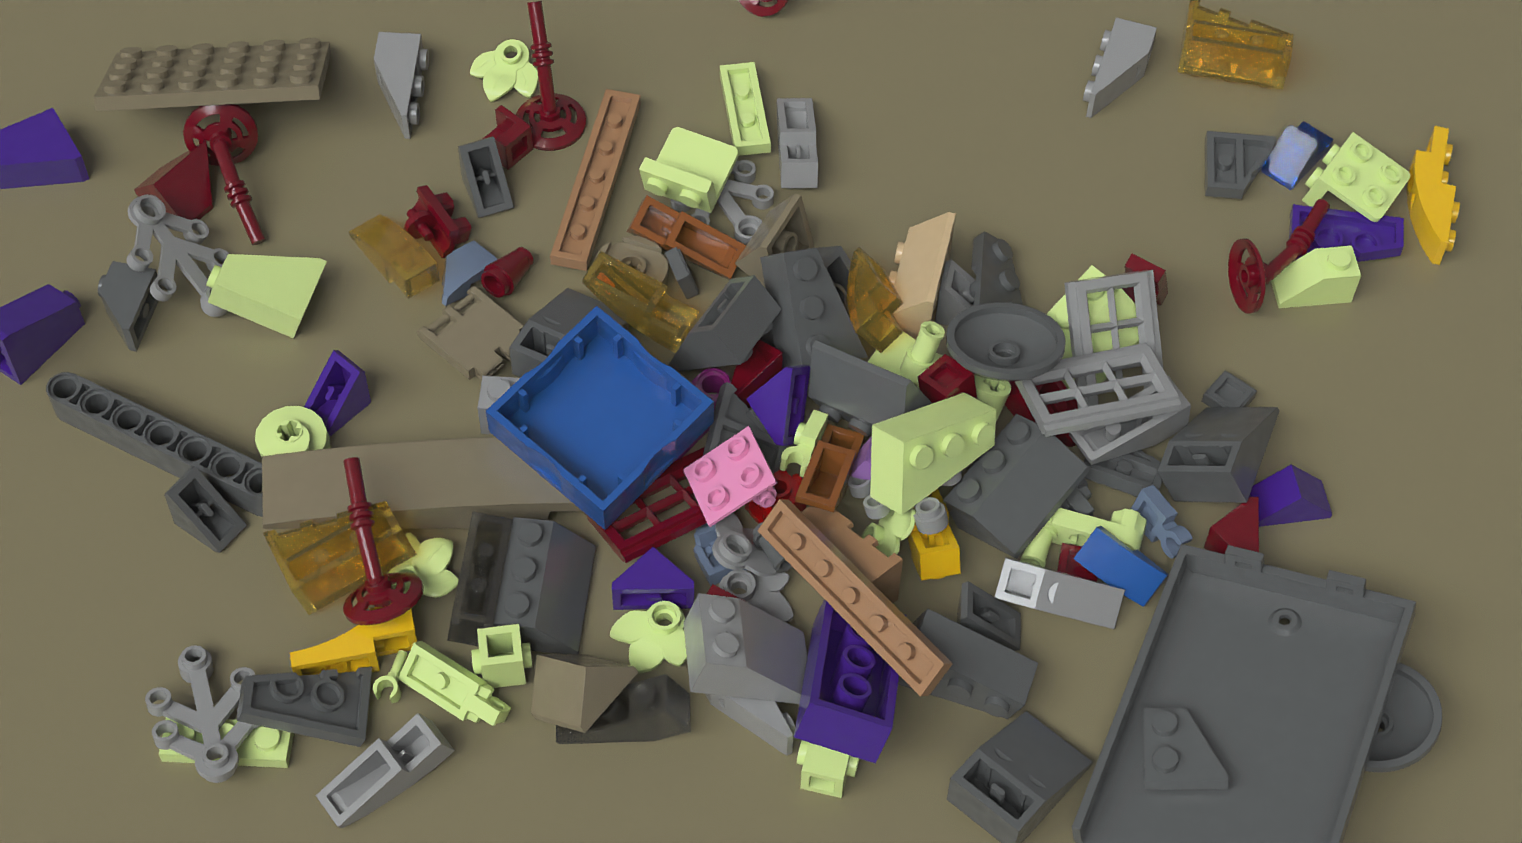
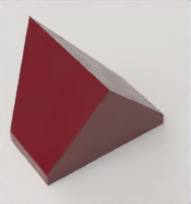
M203 141L160 167L134 189L135 194L139 197L147 194L156 196L164 203L167 213L189 220H200L213 209L207 141Z
M758 340L752 348L753 353L751 357L744 363L736 365L731 382L737 389L734 393L748 408L751 406L746 399L782 370L783 352L761 340Z

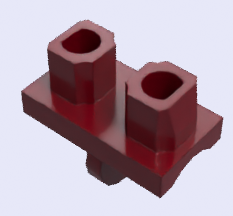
M428 185L419 186L416 191L418 201L406 214L408 220L404 225V230L412 239L423 237L425 241H430L441 258H446L447 255L453 252L455 244L468 241L472 229L471 224L466 217L451 218L454 211V203L447 192L434 195Z

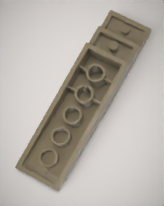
M496 437L383 443L262 456L263 529H351L350 525L354 522L349 521V515L352 513H348L347 507L351 503L343 462L351 457L360 458L367 502L372 503V509L369 511L374 513V517L370 520H374L376 526L372 529L507 528L508 520H513V517L548 520L550 511H582Z

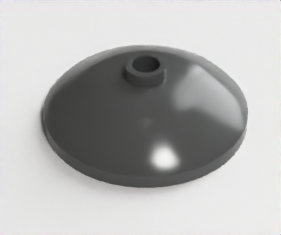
M997 302L970 307L960 312L951 320L946 333L947 349L961 366L978 376L997 381H1023L1038 377L1053 369L1061 361L1065 352V335L1055 320L1037 309L1014 303Z
M1402 663L1399 664L1379 726L1383 731L1377 733L1365 771L1391 772L1409 767L1424 758L1431 751L1440 735L1442 707L1435 689L1419 672Z

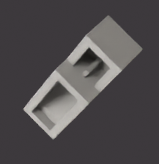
M778 98L777 131L781 188H817L818 156L812 98Z
M417 713L389 740L384 741L378 738L315 796L339 828H344L410 788L455 750L432 720Z

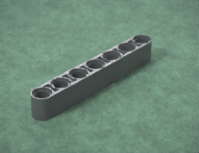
M61 372L49 379L46 385V392L57 418L178 478H181L191 467L195 466L226 501L252 514L263 517L262 493H259L262 491V463L74 373Z

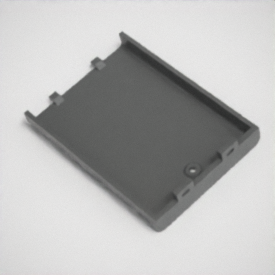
M1181 544L1072 825L1075 843H1342L1415 617L1416 601L1367 590L1365 578L1329 570L1327 578L1323 579L1264 564V554L1228 545L1225 554ZM1288 618L1291 622L1288 625H1282L1279 620ZM1143 708H1186L1228 774V790H1145Z

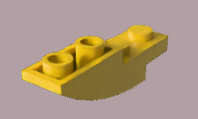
M1434 126L1426 152L1421 150L1415 151L1408 170L1410 179L1407 182L1406 189L1410 219L1419 243L1431 263L1440 265L1444 252H1451L1454 246L1456 230L1450 228L1451 223L1455 224L1457 220L1460 202L1454 201L1456 186L1447 184L1449 172L1443 171L1444 165L1448 166L1453 149V144L1447 143L1449 128Z

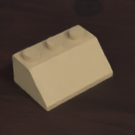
M947 212L910 227L906 241L898 242L894 263L899 264L898 271L891 270L887 292L892 293L890 301L883 300L879 316V322L885 323L884 338L895 325L916 340L923 322H935L946 261H949L951 256L956 213Z

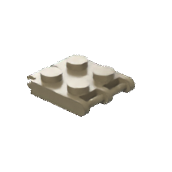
M473 286L467 291L468 295L454 307L447 306L442 310L443 315L428 327L422 326L417 330V334L423 342L470 380L476 376L482 381V376H492L504 366L500 355L507 361L511 360L509 347L524 325L481 290ZM472 301L475 302V303H474L473 305H471L468 309H466L463 313H461V314L458 313V312H460L463 308H465L468 304H470ZM447 321L450 322V323H449L448 325H446L443 329H441L438 333H436V334L433 333L434 331H436L439 327H441V326H442L444 323H446Z

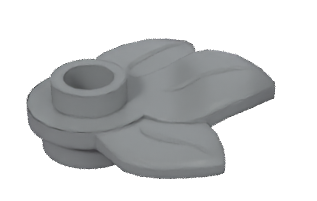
M734 513L716 523L715 529L718 538L712 546V551L716 560L723 567L732 570L746 569L759 576L777 574L763 549L754 545V536L752 534L754 529L743 528L740 520Z
M733 570L722 578L719 584L721 589L786 623L793 619L792 608L786 598L780 593L789 581L790 576L787 573L782 572L772 576H759L746 570ZM741 588L744 589L746 593L735 594L732 591L734 589Z

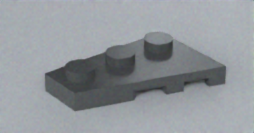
M985 231L973 239L971 268L976 274V281L970 284V295L974 297V304L971 307L997 302L1023 305L1019 290L1020 281L1015 273L1012 260L1013 251L1010 245L1005 240L998 239Z
M360 667L356 672L338 673L337 669L322 670L320 674L299 676L295 672L246 676L241 683L237 721L361 747L366 740L372 667Z

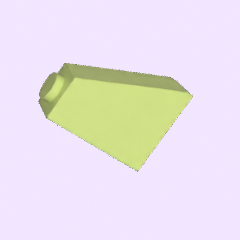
M228 254L222 267L214 265L206 286L212 288L208 303L294 339L327 261L321 258Z

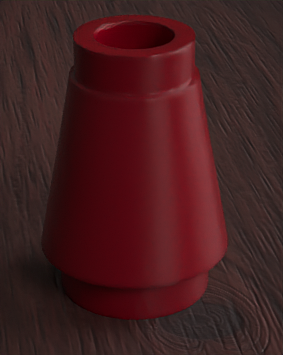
M518 247L516 250L486 265L484 273L481 275L483 287L489 294L498 298L512 294L530 266L534 263L532 254L526 248Z

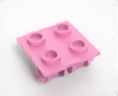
M749 426L683 469L709 527H712L751 500L764 508L772 506L776 501L777 492L774 485L777 484V481Z

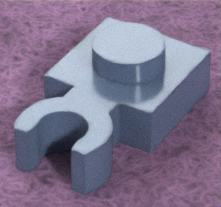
M1154 485L1141 489L1131 509L1139 512L1147 520L1144 533L1152 543L1160 540L1164 553L1173 559L1177 556L1180 545L1186 544L1193 539L1192 535L1185 527L1174 522L1178 513Z

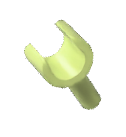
M399 650L388 675L379 677L373 684V691L377 700L380 699L381 692L386 687H393L390 695L392 703L400 700L401 690L398 685V677L408 656L407 652Z

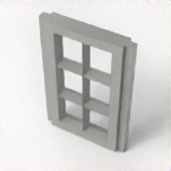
M1153 270L1064 283L1072 357L1093 353L1091 333L1111 330L1113 349L1120 348L1118 329L1138 326L1139 344L1146 343L1149 345L1163 368ZM1134 287L1137 318L1117 321L1114 290ZM1107 291L1110 322L1090 325L1087 294ZM1137 365V366H1132V367H1127V368L1140 367V366H1142V365ZM1142 366V373L1147 374ZM1122 369L1112 370L1115 371L1117 379L1123 378ZM1096 374L1076 377L1075 382L1078 387L1096 384ZM1153 384L1144 385V389H1146L1147 387H1149V386H1151V385H1153ZM1098 395L1084 397L1088 406L1099 405Z
M1146 343L1061 359L1053 369L1038 377L1015 381L1042 435L1044 434L1045 437L1181 410L1182 406L1177 391L1152 349ZM1142 365L1147 374L1117 379L1112 370ZM1104 372L1109 381L1078 387L1074 378ZM1066 380L1070 389L1039 394L1035 385ZM1153 384L1158 393L1128 399L1123 389ZM1115 391L1120 401L1088 406L1084 397ZM1076 399L1080 406L1079 409L1050 414L1046 407L1047 404Z

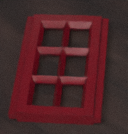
M705 447L674 461L631 504H636L640 510L612 523L606 530L586 515L589 522L623 562L632 561L644 555L652 547L656 549L707 523L699 504L693 498L695 495L691 486L684 488L679 483L687 478L683 469L704 456ZM670 486L677 491L649 506L643 501V499ZM684 501L691 507L664 521H661L656 516ZM648 519L654 525L628 539H625L620 534Z

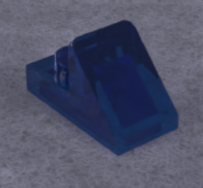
M1304 121L1298 127L1290 124L1283 132L1262 167L1261 172L1289 190H1292L1331 148L1333 138Z

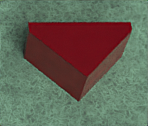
M1249 497L1247 503H1241L1212 525L1209 529L1204 548L1209 551L1225 554L1227 546L1230 545L1259 552V497Z

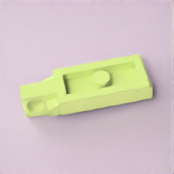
M414 642L398 680L462 721L469 719L477 723L482 719L492 726L505 722L511 707L499 698L492 696L495 690L493 687L425 642Z

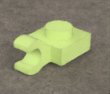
M813 410L808 422H801L794 437V445L797 446L788 447L782 452L780 470L785 471L790 463H798L801 465L800 477H804L818 440L821 441L826 429L829 414Z

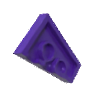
M1293 204L1290 212L1289 238L1294 229L1303 224L1313 208L1312 206ZM1329 209L1315 231V240L1307 253L1317 248L1352 246L1357 262L1400 256L1404 247V218L1384 215L1378 222H1372L1359 212Z

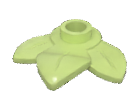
M516 39L503 41L497 46L496 50L482 53L474 60L470 69L471 76L484 78L483 88L490 102L498 100L511 91L513 87L521 95L531 98L538 84L537 70L529 62V50L522 41ZM517 52L514 58L506 57L508 53Z
M911 508L903 515H900L890 509L888 515L881 518L878 524H869L861 537L865 538L870 534L877 539L879 545L875 548L887 557L893 553L898 554L900 552V541L906 539L914 528L915 519L913 515H915L916 510Z
M406 533L392 546L389 553L392 569L389 573L409 572L417 575L424 586L423 595L433 598L442 597L450 593L460 583L455 574L446 570L453 557L454 545L452 540L432 538L420 544L412 533ZM411 582L405 583L404 594L409 590ZM397 584L392 585L393 589L396 588Z
M659 601L653 604L647 611H629L618 619L611 628V638L631 644L629 647L630 666L636 668L638 673L652 671L664 659L678 667L687 659L684 633L685 616L681 608L673 602ZM661 620H669L672 622V624L668 626H660L658 625V622Z

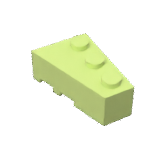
M961 393L873 424L870 497L900 515L906 513L995 445L996 409L966 393Z

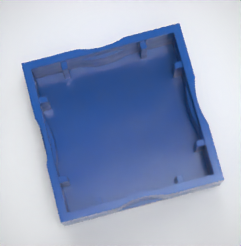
M596 306L557 343L551 354L541 364L525 373L486 410V417L491 434L606 530L714 422V401L674 368L653 357L645 350L635 336Z

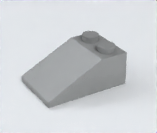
M699 593L684 621L690 692L799 704L807 662L804 632L740 598Z

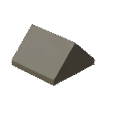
M794 193L768 212L735 262L749 276L755 275L764 287L765 283L760 257L814 248L801 195Z
M585 654L536 655L531 714L537 720L586 733L636 676L638 671L634 666Z

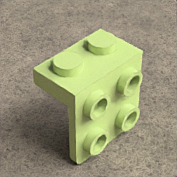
M675 127L671 130L657 160L645 157L639 171L645 190L655 195L681 202L689 207L712 213L739 155L737 148L732 145L680 127Z
M1352 132L1341 147L1334 144L1322 159V162L1327 165L1325 169L1317 167L1308 178L1305 185L1310 189L1302 201L1313 207L1318 199H1321L1327 191H1330L1370 221L1378 222L1410 179V173Z

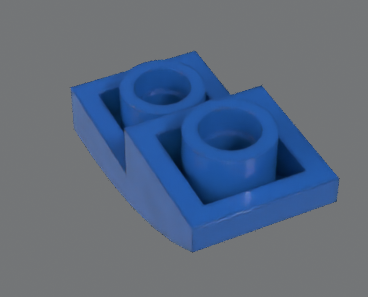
M1102 526L1096 527L1073 558L1106 584L1124 589V596L1143 607L1146 606L1169 575L1138 549L1132 551Z

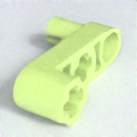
M932 321L923 322L914 346L909 347L900 367V373L915 384L919 385L918 376L943 356L936 353L945 334V330L941 325ZM974 374L977 399L996 409L997 421L1011 392V385L1008 381L991 380Z
M1059 508L1026 547L1020 561L1045 567L1051 543L1083 546L1098 526L1104 527L1132 551L1137 549L1140 551L1147 520L1139 512L1126 508L1114 511L1110 521Z

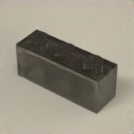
M472 512L447 641L479 647L477 629L492 627L513 519Z

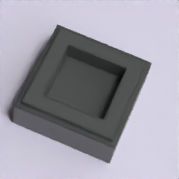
M675 247L666 251V257L686 299L698 295L699 289L680 249Z
M1225 370L1203 394L1201 402L1209 407H1247L1255 398L1257 390Z

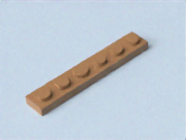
M610 89L605 90L550 254L551 265L583 271L588 270L641 106V95Z
M779 499L757 531L920 697L929 696L953 663L790 500Z

